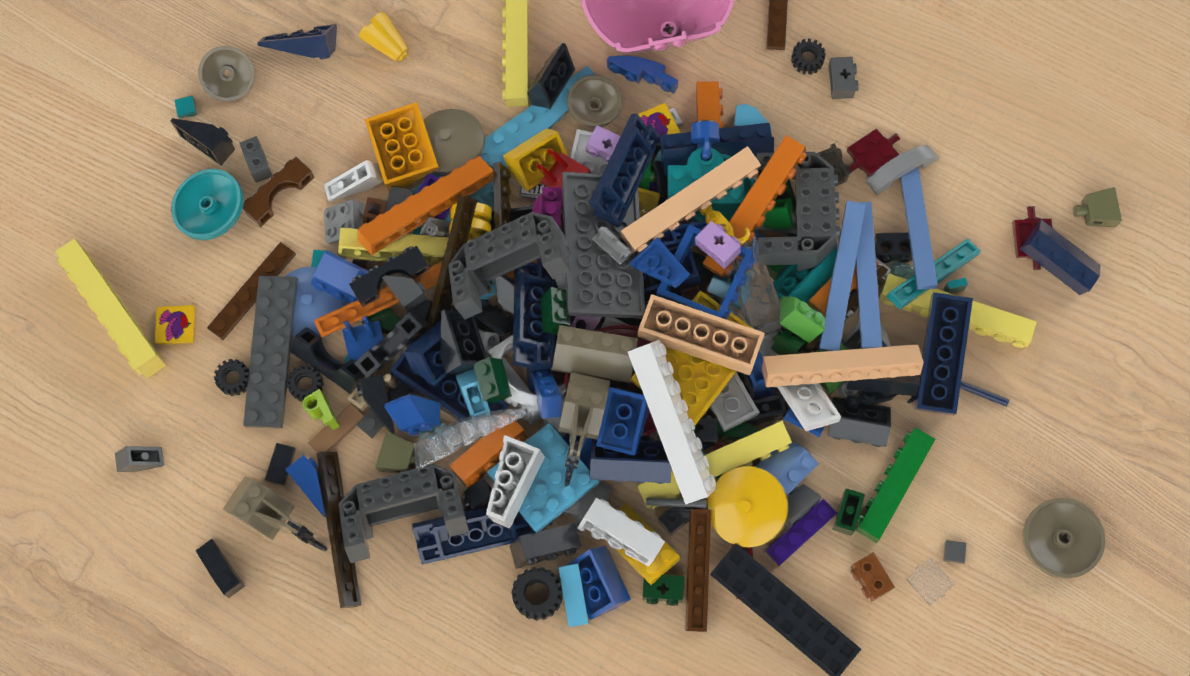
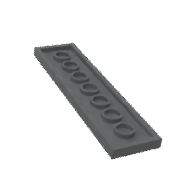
M259 276L243 422L245 427L283 428L298 283L297 277Z

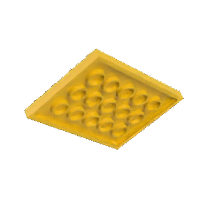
M699 291L692 300L717 312L721 307L719 303L702 291ZM731 313L727 319L740 325L752 328L750 325L745 323L743 320L738 318L733 313ZM665 347V357L667 362H670L673 367L674 373L672 375L674 381L679 383L681 389L679 394L681 399L685 400L688 407L687 415L696 426L737 371ZM635 373L630 380L641 389Z

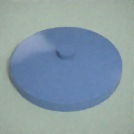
M317 267L299 268L286 275L298 278L292 338L305 327L321 336L314 320L348 305L347 302L337 300L331 294L319 291L311 285Z

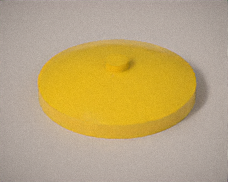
M744 466L726 472L716 481V490L708 498V510H711V524L724 540L733 545L736 543L741 547H756L766 544L779 534L787 519L788 499L783 486L776 477L763 469Z

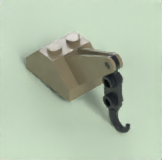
M573 372L570 375L558 429L560 432L570 434V448L565 463L567 468L564 485L566 487L570 484L574 469H577L581 449L586 437L598 439L610 384L608 380ZM576 435L581 436L579 442L575 441Z
M245 476L223 508L224 511L271 540L275 538L281 529L291 532L306 544L309 543L322 551L328 550L326 546L313 537L314 533L289 516L295 506L254 479Z

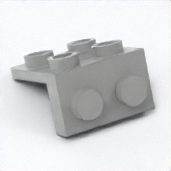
M351 199L326 208L324 211L326 243L332 244L339 241L340 228L359 229L363 224L366 204Z

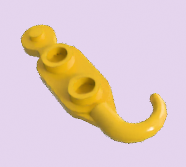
M711 205L703 211L699 209V212L706 216L705 221L707 225L711 221L714 224H720L725 229L727 235L730 237L734 236L731 224L719 211H712ZM746 227L745 235L742 238H736L740 245L749 239L750 230Z

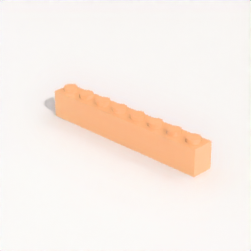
M747 146L621 230L620 236L633 253L636 251L641 253L648 246V243L657 237L662 239L665 236L663 233L668 230L674 231L680 226L679 223L681 221L692 219L696 215L695 212L699 209H702V211L712 205V200L715 198L720 200L728 194L727 190L730 188L736 189L743 184L742 180L745 178L751 179L759 173L758 169L761 164Z
M917 344L764 356L762 372L766 387L915 376L921 374L924 362Z

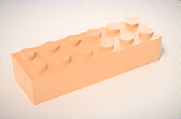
M652 294L638 330L639 338L651 342L659 340L660 344L663 343L665 347L747 375L751 374L765 334L764 332Z

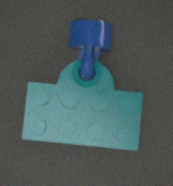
M700 120L691 124V142L697 144V150L692 152L687 160V165H668V199L724 162L721 154L712 148V144L720 141L719 124L716 121ZM742 180L743 184L738 188L727 190L728 194L720 200L717 198L712 200V205H741L745 199L744 180Z

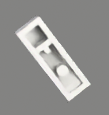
M366 160L324 184L328 201L332 202L369 190L384 182L379 164Z

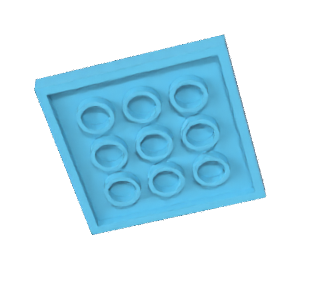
M550 423L524 442L540 449L545 456L519 509V513L536 534L599 484L598 480L590 479L589 469L579 459L577 469L573 471L569 486L566 487L564 485L567 468L565 463L570 447ZM499 463L487 471L494 482Z

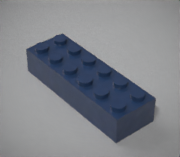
M935 292L931 295L922 353L924 363L920 374V386L914 410L953 416L957 414L973 298Z
M414 339L411 341L408 347L415 342ZM404 352L390 370L391 376L425 399L440 402L441 410L481 437L493 429L509 410V404L504 400L497 403L487 402L490 412L471 418L456 379V375L459 374H447L433 386L411 368Z

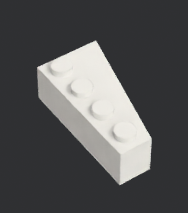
M504 435V445L500 452L499 467L495 474V484L491 491L486 514L493 522L510 528L545 456L540 449Z
M598 498L595 499L577 528L583 532L585 529L593 533L592 537L598 540L600 538L608 540L609 545L615 549H625L626 555L647 566H650L665 542L659 534L648 531L640 522L632 521L623 511L615 510L610 507L607 501L599 500Z

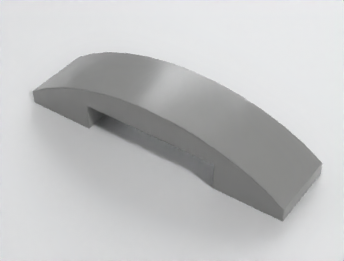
M928 145L913 148L884 164L866 180V183L878 195L892 187V182L919 166L925 168L937 161L939 157Z

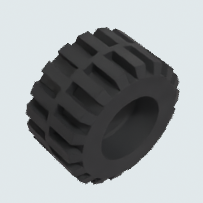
M532 567L531 570H524V573L519 574L517 580H514L511 592L512 599L521 615L539 621V619L545 620L548 616H553L554 612L560 608V603H562L563 599L562 586L558 577L552 571H547L543 567H540V569ZM542 583L548 587L549 597L543 604L533 605L527 601L525 593L530 585Z

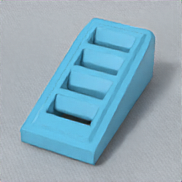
M713 273L707 291L720 298H725L730 288V278L724 277L723 279Z

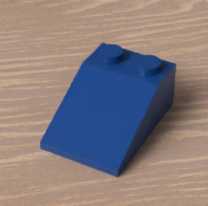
M609 387L597 439V447L636 455L649 414V407L644 394Z

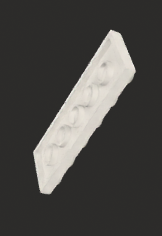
M778 332L764 335L759 348L762 357L778 355L771 349L774 343L772 339ZM819 383L778 387L805 431L840 421V414Z

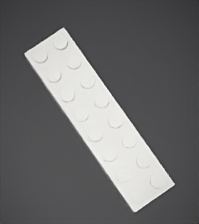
M657 340L628 351L685 505L708 497L716 490V480L709 473L708 459L706 456L703 457L701 452V441L698 437L696 438L693 431L695 430L693 420L689 419L687 415L688 407L685 400H682L679 394L681 392L679 383L674 381L672 375L674 373L673 367L670 362H667L665 357L666 349L664 344H660V341Z

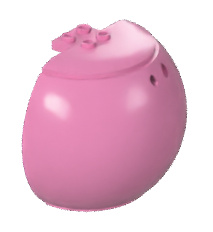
M581 0L590 24L605 42L616 48L619 52L636 53L652 50L661 51L669 47L684 46L687 43L705 39L719 32L729 17L734 0ZM669 29H673V31H671L672 34H668Z

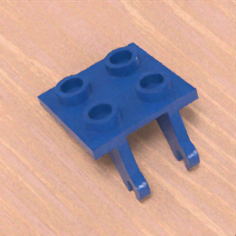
M367 316L362 317V320L365 322L364 325L352 327L349 321L344 322L346 329L342 331L349 360L357 361L369 349L384 339L380 321L371 322Z

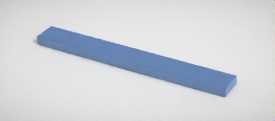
M919 167L900 177L917 290L937 289L938 284Z
M847 200L825 312V330L821 333L819 350L839 351L866 204Z
M857 202L866 204L856 257L861 349L882 347L872 202Z

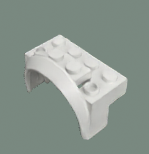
M512 335L490 349L487 353V358L502 359L512 397L505 400L514 407H517L522 419L528 421L531 425L541 418L538 411L537 396L530 392L504 358L505 354L513 350ZM562 384L558 389L563 398L566 391Z

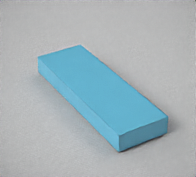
M578 563L558 567L569 627L589 624Z

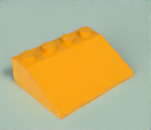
M418 102L364 119L385 186L389 192L391 186L405 188L439 168Z

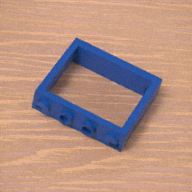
M691 225L688 226L674 255L681 264H683L695 237L702 231L701 229ZM741 246V253L738 256L744 259L718 312L670 292L672 286L662 281L656 292L657 296L727 320L731 314L729 309L731 304H735L739 297V292L737 291L740 286H744L747 280L746 272L753 267L755 261L753 258L754 251Z

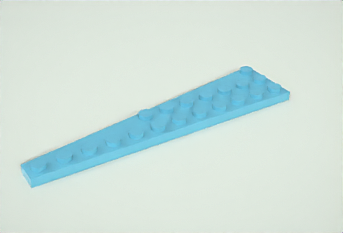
M587 66L572 76L551 109L531 105L485 138V147L480 157L492 169L493 163L501 162L508 168L503 155L546 128L551 129L557 121H560L569 110L567 98L573 84L585 76L595 75L594 72ZM433 174V176H436V177H438V178H440V177H445V176H440V175H435V174ZM494 177L491 183L468 197L476 199L477 196L481 197L492 183L494 184ZM422 183L412 189L414 195L418 192ZM450 213L446 218L447 221H452L450 219Z

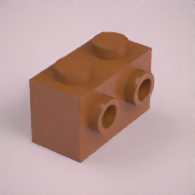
M874 552L852 564L850 572L855 581L859 580L862 585L861 591L867 599L870 598L871 602L895 588Z

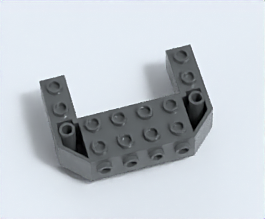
M806 152L805 160L802 164L798 163L795 168L797 171L791 179L795 180L797 237L758 238L759 265L797 264L798 271H803L817 266L836 248V237H840V226H836V220H839V209H836L835 203H839V192H835V186H838V175H834V167L817 153ZM757 153V160L761 164L757 177L760 176L774 153Z
M531 212L462 245L448 264L453 304L464 319L482 312L480 296L489 293L488 281L538 258H541L542 265L552 279L571 272L568 256L572 255L564 233L553 217Z
M431 464L356 484L339 503L344 547L350 563L370 558L368 539L374 538L372 526L440 508L449 537L469 532L465 514L466 510L456 474Z

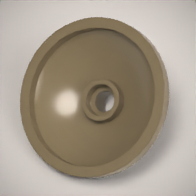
M219 46L207 52L202 58L198 70L199 80L203 89L210 96L221 101H234L243 97L251 89L254 82L255 73L251 60L243 51L232 46ZM225 70H230L231 75L229 77L225 76Z
M589 75L576 81L571 87L567 98L568 109L572 117L580 124L588 127H596L597 125L602 127L613 122L620 114L623 103L621 91L616 83L601 75ZM596 104L598 107L593 108L592 105Z

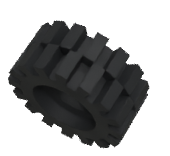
M809 38L807 42L803 39L801 43L798 42L794 46L791 59L793 67H797L798 72L803 70L802 74H806V71H808L809 75L812 74V71L817 73L818 69L822 68L825 60V48H822L821 43L817 45V40L815 39L814 42H811ZM804 52H811L815 55V60L805 61L801 55Z
M228 359L229 362L223 361L222 366L220 364L217 366L219 369L214 372L216 374L214 376L215 384L224 394H229L230 396L236 394L238 396L241 391L243 393L246 392L245 388L248 385L249 369L243 362L237 359L235 361ZM231 371H237L240 374L239 381L235 384H228L226 382V376Z
M300 365L299 369L295 367L293 369L294 372L289 373L290 378H287V388L298 401L302 402L305 397L318 389L323 391V378L314 367L310 368L309 365H305V367ZM304 377L311 378V388L308 390L299 389L298 383L300 379Z

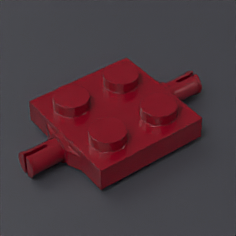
M875 129L849 146L847 153L852 157L853 163L845 167L846 171L850 174L859 168L870 177L884 164L900 155L893 148V144L900 140L899 135L895 133L887 139Z
M1035 206L1027 207L1028 218L1012 222L1016 258L1032 259L1021 251L1020 248L1039 220H1043L1052 227V218L1041 219L1036 217ZM1032 259L1033 270H1041V265Z

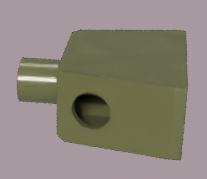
M1115 187L1087 194L1081 201L1082 205L1073 207L1074 216H1084L1087 226L1114 228L1122 221Z
M386 432L375 467L379 472L401 473L411 470L412 465L423 467L425 456L415 454L417 450L415 444Z

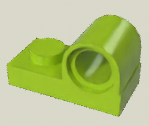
M320 389L304 398L302 406L312 419L321 418L324 425H329L332 430L340 427L327 398Z

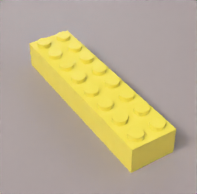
M74 238L55 252L59 256L56 260L66 270L67 276L75 283L76 289L81 296L87 300V305L96 313L99 322L108 330V335L117 343V348L128 359L127 362L139 376L143 374L148 379L167 366L89 254Z

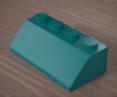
M836 245V248L824 260L812 268L798 271L797 264L788 265L765 290L766 294L778 304H780L783 296L796 297L808 304L809 300L832 278L838 246Z

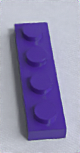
M823 498L765 551L766 554L779 567L828 523L837 512Z

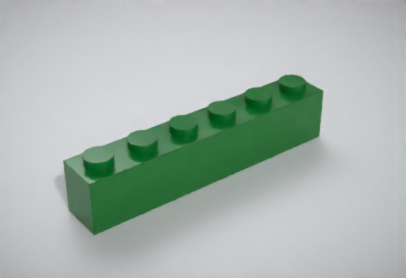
M914 428L912 432L907 431L902 440L905 442L903 448L898 447L893 456L896 459L894 464H889L884 472L886 475L884 482L879 481L874 490L877 492L875 498L870 497L865 506L868 509L866 514L859 516L856 532L875 543L880 540L936 440L935 438L917 428Z

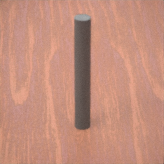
M647 498L646 505L706 508L707 500H697L685 505L684 499Z

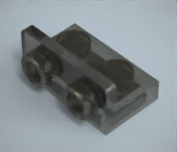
M834 143L831 144L829 149L818 152L817 154L834 167V175H838V185L847 182L850 170L848 165L844 164L842 160L843 155L840 148H837Z

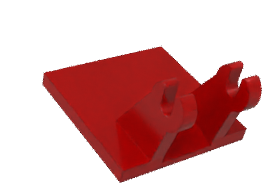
M550 148L546 152L555 161L550 170L548 171L539 163L535 166L544 175L540 183L546 187H562L563 172H591L589 168L562 152L558 155L555 151L552 152Z

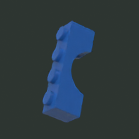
M550 369L527 372V384L530 392L536 391L538 411L541 418L561 417L562 395Z

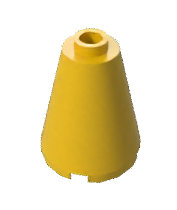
M381 11L370 20L371 23L368 26L365 25L362 28L359 38L396 62L400 60L402 62L409 55L407 53L409 49L388 15Z

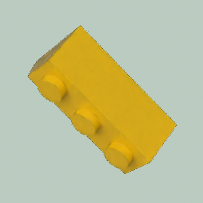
M546 128L503 155L510 173L525 191H529L540 184L541 179L544 177L540 170L535 167L537 163L541 166L543 165L548 171L555 163L554 159L546 152L548 148L552 152L555 151L558 155L561 152L567 155L558 131Z

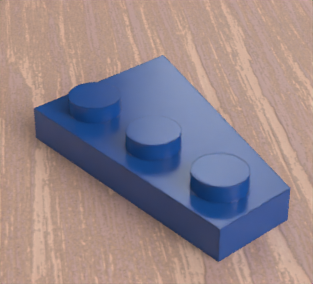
M658 237L629 263L633 268L674 288L679 286L690 275Z

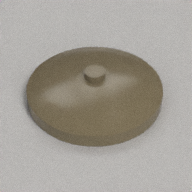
M445 109L437 111L423 120L439 167L431 172V174L447 176L455 168H460L470 159H475L482 155L485 147V134L480 122L472 114L459 109Z
M1055 498L1041 503L1029 514L1023 528V545L1029 559L1042 572L1056 578L1071 579L1086 574L1098 564L1105 549V533L1099 518L1089 507L1073 499Z

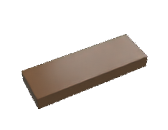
M351 403L336 417L339 428L332 430L327 425L308 444L317 453L329 452L357 426L364 416Z

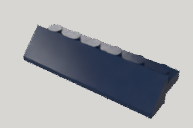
M637 113L631 114L589 202L594 208V216L615 226H621L659 143L657 131L653 126H646Z
M770 123L719 128L720 141L712 144V148L720 154L734 156L747 146L756 158L757 153H774V137H772ZM691 132L659 136L664 176H667L668 165H687L688 158L692 152L697 150V144L691 142Z
M538 260L536 263L530 262L514 269L513 365L525 367L527 372L552 368L555 354V334L542 332L541 297L551 287L556 288V280L551 278L542 265L541 260Z
M488 506L465 511L469 532L449 537L444 516L412 524L422 565L512 544L519 536L535 533V531L519 511L510 528L493 522L486 514Z

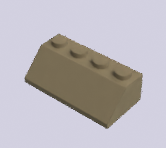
M559 325L552 370L630 383L633 365L628 351L637 348L638 338Z

